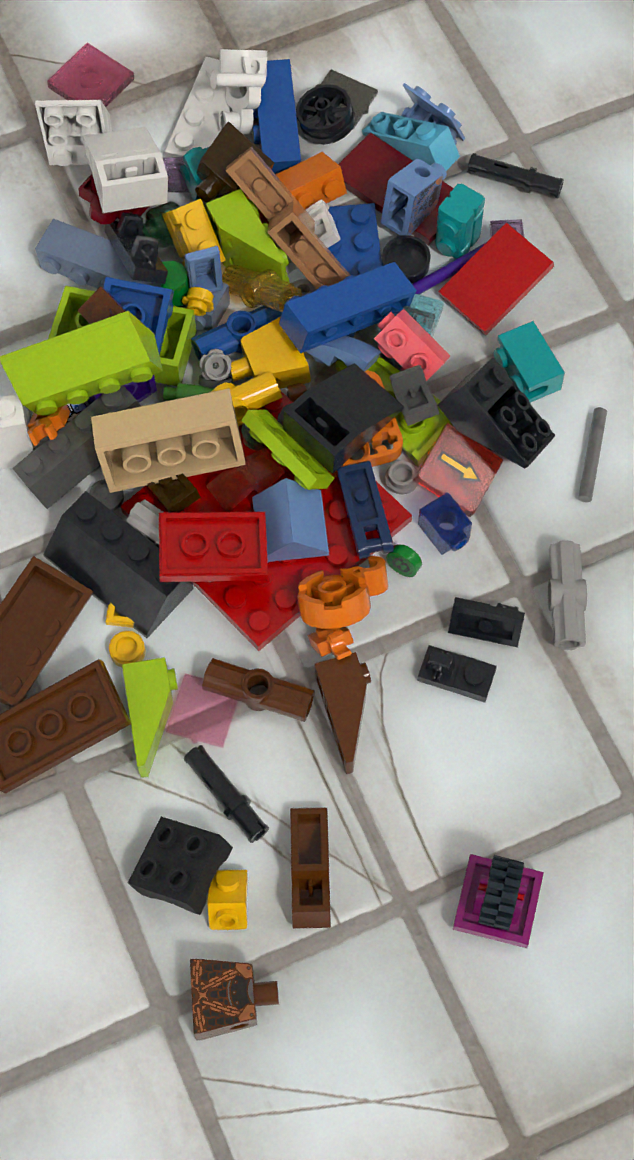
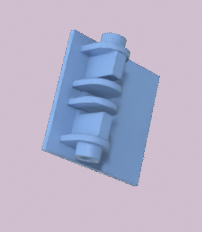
M403 84L414 105L412 108H405L401 116L448 126L455 145L457 144L456 137L463 141L465 140L460 130L462 125L454 118L456 114L443 103H440L438 106L430 101L431 96L419 86L413 89L407 84Z

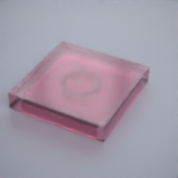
M86 43L47 83L49 89L66 100H101L104 106L107 107L134 80V72L91 44Z

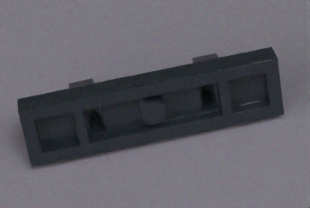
M122 212L119 221L115 220L105 225L104 232L132 280L166 283L168 270L158 256L159 243L156 238L146 237L143 233V218L141 215Z

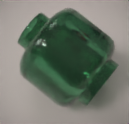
M173 201L151 208L145 214L143 233L146 237L156 238L159 243L158 247L161 249L174 245L162 214L181 207Z

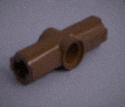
M212 658L207 666L202 683L203 690L243 702L254 711L269 710L303 722L306 721L310 713L315 695V690L274 678L264 669L256 668L249 670ZM256 685H263L267 688V691L261 695H254L250 692V689Z

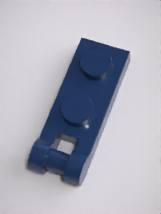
M367 461L340 467L337 470V478L358 558H368L370 553L382 551L383 554L393 552V541L371 462ZM377 530V538L366 539L365 532Z

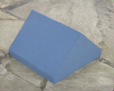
M285 478L252 497L254 512L265 511L268 562L329 556L321 490H308L300 486L296 481Z

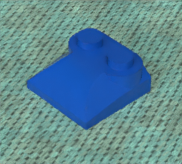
M106 277L104 288L126 311L131 312L154 333L160 355L167 322L173 312L172 299L174 291L172 289Z

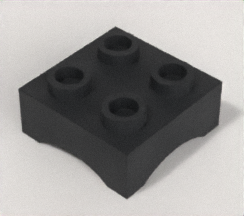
M161 816L127 883L143 896L159 899L201 915L206 904L210 884L219 867L228 859L233 847L219 834Z

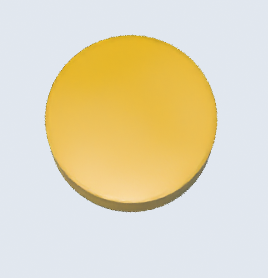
M133 631L117 633L109 644L111 659L119 667H122L123 664L140 662L145 657L144 641L139 634Z

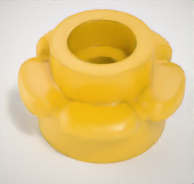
M191 287L188 289L187 295L183 296L182 303L187 306L186 309L194 310L196 316H204L206 312H211L214 309V295L207 289Z

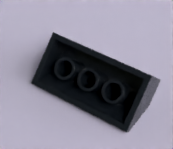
M87 491L63 513L43 554L47 560L67 576L91 589L93 596L108 607L110 603L115 606V613L122 617H128L135 622L132 623L134 624L133 628L146 638L156 630L193 590L192 582H160L159 547Z

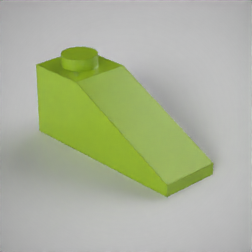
M165 657L122 665L137 767L141 778L149 776L173 705L172 690H178L175 668H167Z

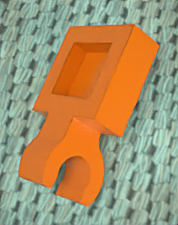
M347 627L337 629L316 628V632L307 635L312 648L321 657L332 653L337 660L352 655L347 645L354 643Z

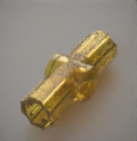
M233 264L227 266L222 275L223 283L229 285V294L240 297L249 308L263 305L283 312L284 305L289 299L294 296H302L300 288L295 287L293 283L281 280L272 269L259 273Z

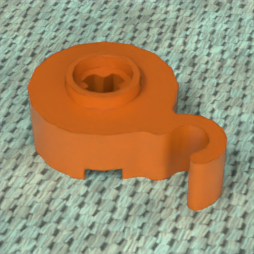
M379 556L368 557L369 568L356 566L349 569H340L341 575L324 577L323 571H320L302 580L298 585L299 593L297 597L303 622L316 628L337 629L350 626L365 618L371 608L370 596L380 595L388 589L385 560Z

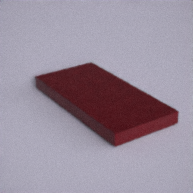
M370 132L338 165L341 166L346 189L365 203H374L375 209L382 214L388 180L413 160ZM442 181L436 207L412 233V235L424 241L428 246L436 239L438 208L454 189L444 181Z

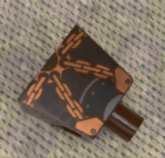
M190 959L193 1030L196 1040H204L254 1027L257 1025L256 1006L279 1005L277 981L255 983L252 964Z

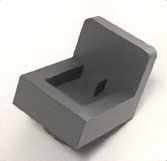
M421 365L411 367L389 377L396 400L404 406L401 412L407 426L440 414Z

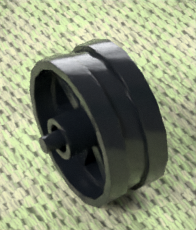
M326 84L310 89L300 98L296 106V116L300 123V128L304 136L313 143L323 145L335 143L345 138L355 124V112L351 99L346 90L336 85ZM340 104L346 106L342 108H337ZM307 115H312V116H313V117H311V118H309V119L306 120Z

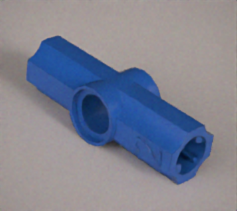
M276 299L250 312L241 310L233 312L228 317L226 323L191 338V344L196 357L200 361L201 357L204 354L207 355L212 349H220L224 355L234 352L243 353L240 342L242 337L281 317L285 303L283 300Z

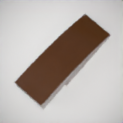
M290 808L293 929L331 928L327 808Z

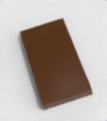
M98 659L0 714L1 792L5 794L131 725V721L102 660Z

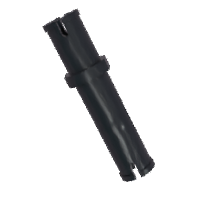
M476 153L471 155L467 168V173L524 188L523 191L527 193L535 191L557 199L560 196L564 183L563 178L539 173L537 168L530 167V169H525L483 157Z
M203 745L191 749L185 755L184 761L189 764L206 788L225 809L223 814L228 820L233 819L250 843L261 839L268 832L269 827L250 806L251 800L248 796L240 794L225 773L206 752Z

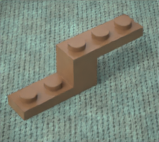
M252 147L226 167V172L268 219L267 233L316 289L324 285L330 286L339 283L346 277L351 276L314 233L315 221Z

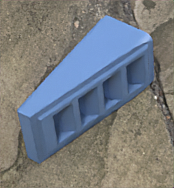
M218 246L185 254V268L188 275L189 288L200 287L210 292L223 289Z

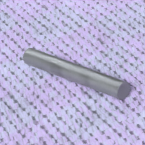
M601 407L595 408L593 412L578 499L582 502H591L607 416V410Z

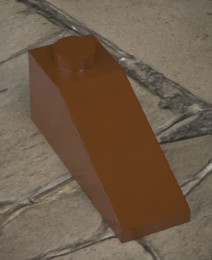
M356 652L340 660L333 658L314 664L315 679L346 774L353 773L366 701L367 684L371 683L367 664L365 662L359 663Z

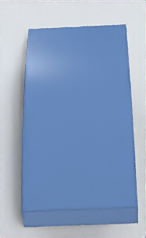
M343 336L306 351L314 360L324 363L329 367L340 359L347 367L355 363L364 372L377 361L381 353L375 347L349 336Z

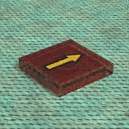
M447 423L443 426L413 481L468 517H471L477 510L504 460L478 442L458 432L454 426Z

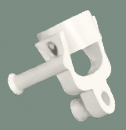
M220 49V73L212 70L210 84L213 90L217 86H225L226 103L232 108V112H220V130L229 121L242 134L251 133L253 128V109H257L261 103V88L264 86L267 77L268 57L266 50ZM240 87L247 88L244 97L240 93Z

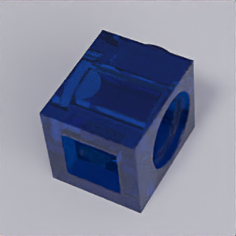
M448 492L419 509L418 525L441 555L451 549L452 551H457L468 543L472 522ZM442 523H450L455 528L446 530L441 528L439 525Z

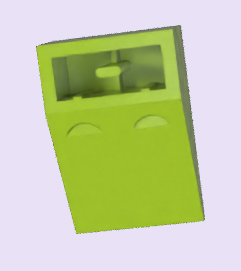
M242 189L206 203L207 215L226 261L222 262L223 265L281 300L287 299V284L290 281L286 272V266L289 265V261L285 252L280 247H276L273 242L274 240L267 233L268 224H262L256 205L246 198Z

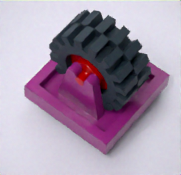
M470 854L453 930L527 948L544 872L525 868L524 862L494 855L493 859Z

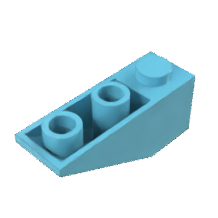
M380 112L362 130L364 136L371 132L413 161L421 159L429 165L438 163L446 171L460 157L450 129L445 125Z

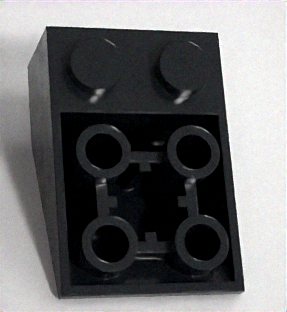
M494 357L467 375L437 404L458 432L524 469L529 467L556 436L550 429L547 421L541 418L530 404L527 396L518 389L508 376L507 371L499 365Z
M354 363L309 388L284 410L283 430L333 474L404 409V406Z

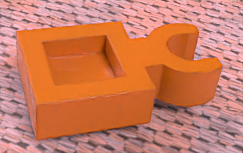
M67 405L57 408L55 413L49 415L33 413L27 425L29 428L27 433L34 446L38 445L39 441L47 436L50 440L57 437V431L65 427L71 413Z

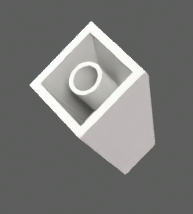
M17 394L0 397V469L15 467L36 449L27 433L29 430L27 425L31 419L30 410L22 405Z

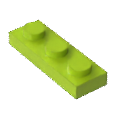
M267 410L247 411L241 421L250 429V435L258 442L265 444L272 451L271 455L276 462L288 467L295 475L294 479L300 486L308 490L328 488L334 477L283 430V426Z

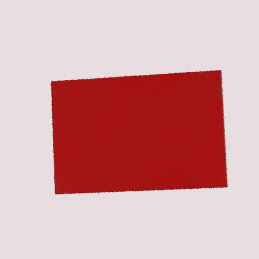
M506 222L438 292L447 303L486 336L553 269L554 262Z
M265 511L159 513L160 582L268 581Z

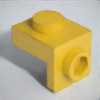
M217 870L208 890L207 905L209 928L211 930H241L247 928V870Z

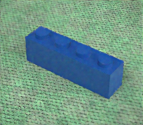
M290 59L267 61V77L264 86L261 88V103L257 109H253V119H258V125H253L254 145L260 144L261 151L274 162L272 171L275 175L301 162Z
M395 262L384 266L378 265L363 274L348 276L339 283L321 286L314 292L304 296L292 297L284 305L279 325L298 351L302 353L377 324L390 312L396 316L403 309L408 311L417 290Z

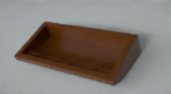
M35 556L31 558L0 604V702L10 707L23 701L93 595L91 589Z

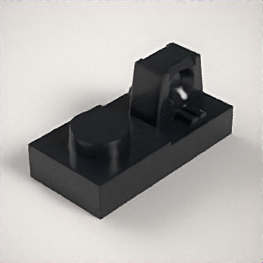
M455 597L448 633L518 648L525 612L518 611L516 606L512 607L498 603L497 606H491L487 603Z
M429 645L417 681L486 703L497 666Z

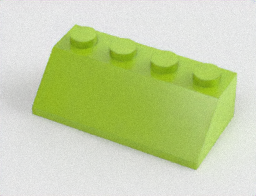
M129 311L0 356L1 365L22 405L37 415L55 413L57 408L61 406L81 404L88 401L90 396L99 393H113L118 391L122 385L131 382H145L150 380L154 374L163 372L154 333Z

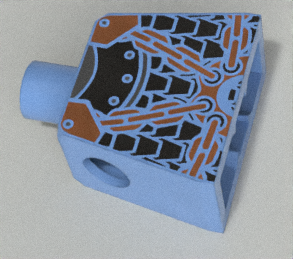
M415 159L392 176L387 184L381 224L400 236L411 235L438 203L442 181L447 176L444 167L438 163L429 165L421 159Z

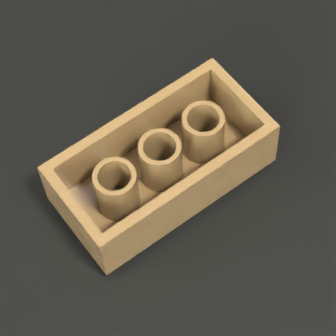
M230 388L91 417L95 450L110 493L146 486L151 482L159 483L158 480L172 477L175 480L177 479L176 475L182 473L189 477L246 465Z

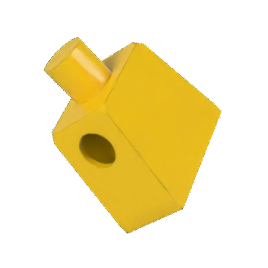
M281 317L242 337L240 342L244 357L231 363L230 375L233 382L249 376L255 378L268 371H271L279 389L297 383L306 384L311 382L309 365L304 353L298 351L279 325Z

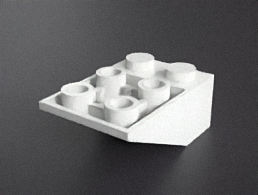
M101 100L35 101L49 165H90L82 136L113 132L110 114Z
M146 127L82 136L103 213L167 203L168 175L161 152Z

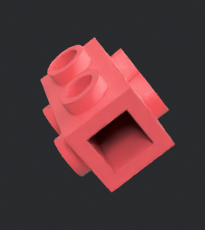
M405 309L396 316L390 312L377 325L382 330L374 338L378 342L379 350L386 357L394 358L402 366L401 371L421 365L427 381L450 357Z

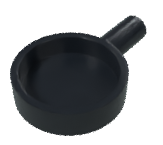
M402 235L393 238L385 245L382 252V266L395 262L411 284L424 278L429 271L431 254L428 246L421 239L411 235Z

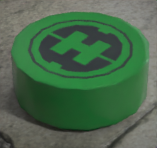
M394 545V551L386 556L387 563L400 575L414 577L422 566L420 556L406 545Z

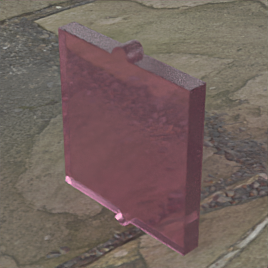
M185 674L166 733L191 739L193 744L199 741L223 748L238 701L203 690L202 683L204 678Z

